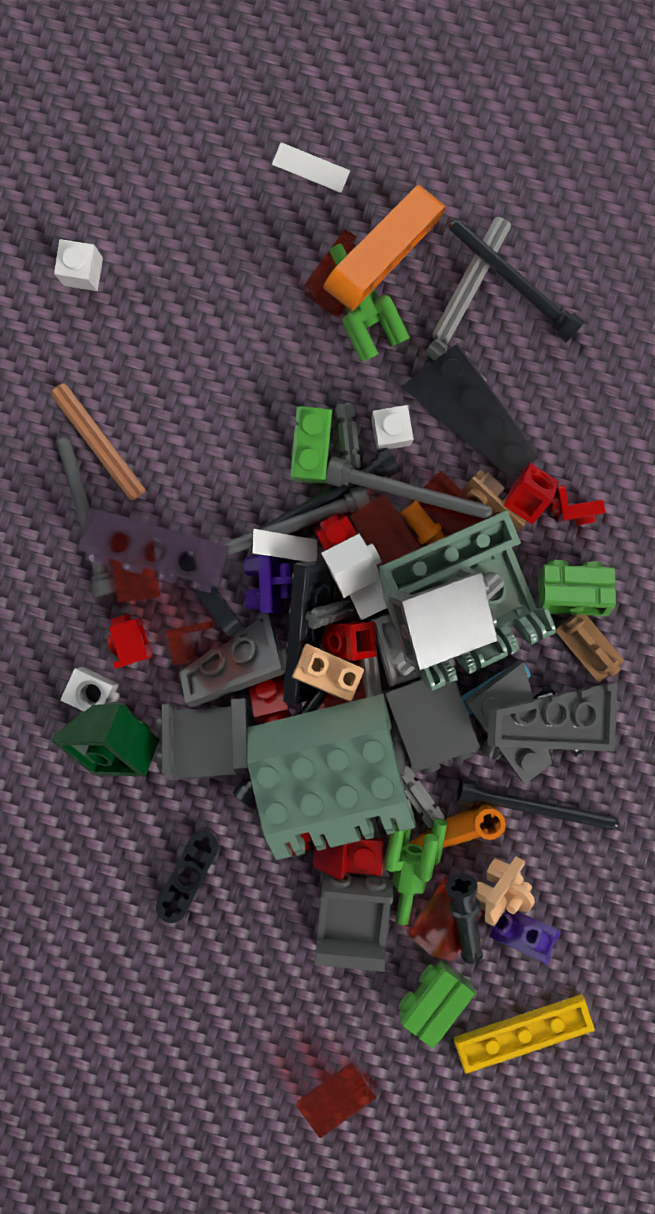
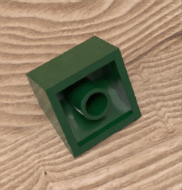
M110 702L109 704H93L56 733L51 742L93 775L146 776L160 739L149 730V726L146 723L137 720L129 713L127 706L118 702Z

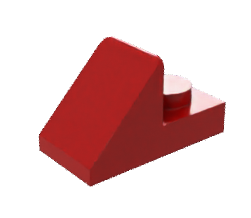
M361 836V841L331 848L325 837L326 849L318 851L316 846H314L313 867L337 879H343L346 872L381 876L383 873L385 838L374 837L365 839L364 836Z

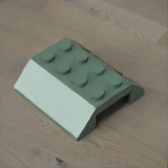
M508 510L379 566L384 602L395 628L396 624L388 597L389 594L400 590L411 595L461 578L459 569L464 567L479 571L483 576L488 572L494 571L504 581L503 587L488 600L489 607L494 612L497 620V627L495 628L497 641L455 657L468 674L477 671L476 666L481 669L508 656V652L513 654L519 651L518 641L510 631L513 627L529 645L556 633V628L548 608H536L512 547L521 542ZM449 660L422 670L415 668V671L430 692L445 686V680L449 683L457 680L455 668Z
M384 694L248 727L247 764L263 834L276 860L292 857V849L296 855L305 854V841L301 834L309 832L318 851L326 849L325 837L331 848L361 841L359 826L365 839L374 838V827L370 818L380 816L387 835L396 832L393 818H395L400 831L416 828L410 799H406L389 731V729H392Z

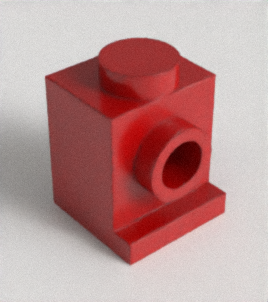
M344 513L328 518L313 529L325 551L357 535Z
M126 614L110 619L112 626L109 629L111 634L107 635V641L112 654H117L119 658L118 661L113 662L114 669L153 657L142 618L131 619V615Z
M337 622L325 626L326 631L322 635V646L327 650V653L340 659H348V661L377 657L375 622ZM356 631H360L361 649H357Z

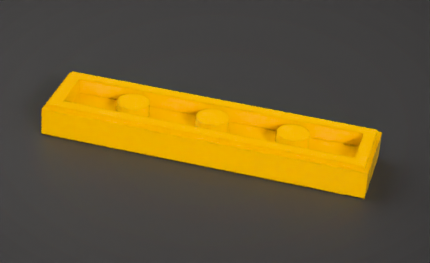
M580 994L455 1036L453 1039L464 1072L467 1074L593 1032L595 1028L585 998Z

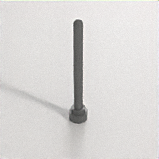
M61 437L57 442V446L94 572L92 577L93 584L90 585L93 598L97 599L119 593L121 590L118 580L113 578L112 572H108L71 441L67 437Z
M333 456L327 469L326 484L341 487L342 484L348 485L353 483L482 519H488L492 516L493 511L489 505L355 470L353 465L348 464V461Z
M359 485L349 489L350 492L344 494V499L260 530L289 534L327 520L334 515H340L348 511L350 514L357 512L360 515L371 511L372 507L364 486ZM253 532L214 546L211 549L212 557L221 559L253 547Z

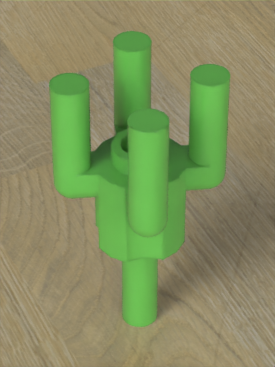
M342 243L329 249L336 266L347 256ZM374 289L354 311L349 310L345 306L348 314L343 317L342 324L361 362L379 354L366 329L377 322H380L391 346L410 338L391 297L388 295H381L379 297Z
M435 819L433 821L432 832L425 835L423 847L409 844L411 829L400 831L398 825L395 824L396 832L389 834L384 866L387 871L393 872V886L400 892L395 919L399 925H407L409 923L414 894H422L425 891L426 882L432 878L434 866L440 863L447 822L443 819Z

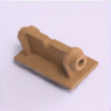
M480 469L459 491L467 500L489 505L493 511L492 516L508 510L516 532L525 525L526 521L503 506L507 496L503 501L498 496L505 488L489 472L485 474Z
M572 615L556 628L557 635L598 683L606 676L612 677L621 670L619 665L625 660L587 615Z

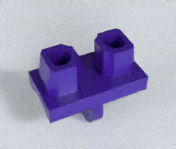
M261 554L245 557L244 572L246 576H259V589L246 590V608L260 610V613H283V598H291L292 577H290V563L282 564V558Z
M506 909L495 926H492L490 938L548 965L553 946L559 938L561 931L518 911L515 914H511Z

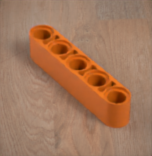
M420 184L417 185L335 267L325 281L323 289L349 310L354 311L434 227L444 213L446 205Z

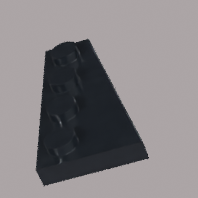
M458 343L401 386L507 476H513L539 457L535 448Z
M325 560L295 564L291 579L293 589L288 615L290 625L288 642L286 644L287 661L286 673L283 679V702L294 705L308 701L316 689L311 685L292 678L304 645L309 644L319 649L320 644H322V635L326 631L325 626L316 629L310 628L308 626L309 621L305 619L307 611H311L316 607H323V605H327L330 602H336L338 589L333 588L334 579Z

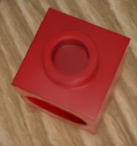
M530 462L511 486L503 506L533 525L553 501L559 481Z

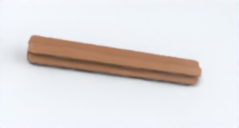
M64 383L58 385L51 391L52 398L126 496L132 501L139 498L145 492L143 485L70 388Z

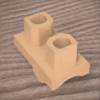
M305 644L292 678L345 701L352 702L364 669L309 644Z
M515 857L511 864L494 859L487 870V880L496 884L495 887L477 882L478 892L476 898L480 902L481 909L485 911L486 923L495 926L506 909L509 913L515 914L517 910L528 912L533 907L535 901L530 893L532 886L524 882L520 873L525 865V860Z

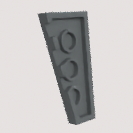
M607 682L490 709L487 746L615 751L618 682Z

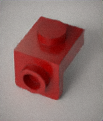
M565 485L557 486L553 501L549 504L550 513L552 516H556L557 523L574 520L575 526L596 523L595 516L606 513L603 499L569 505Z
M282 675L249 687L253 714L258 725L292 717L288 703L283 702L284 688Z

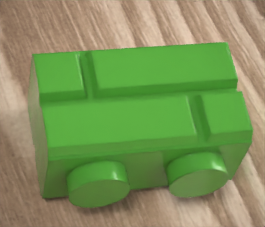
M297 406L290 475L292 481L326 484L332 410Z
M554 560L550 561L548 565L544 564L538 575V608H548L551 614L609 616L616 605V591L614 588L615 569L603 567V564L600 562H586L582 566H569L567 561Z
M441 959L435 966L430 964L426 967L419 979L421 985L415 993L409 991L403 997L398 1007L401 1010L399 1012L400 1023L431 1048H435L476 994L471 981Z

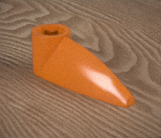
M480 803L478 806L474 805L445 819L447 828L443 848L479 837L488 840L500 837L505 831L506 826L504 816L496 806ZM489 814L492 818L495 817L491 820L492 825L490 827H485L484 824L480 825L484 821L483 816ZM432 828L414 838L409 844L423 847L425 835L431 834Z

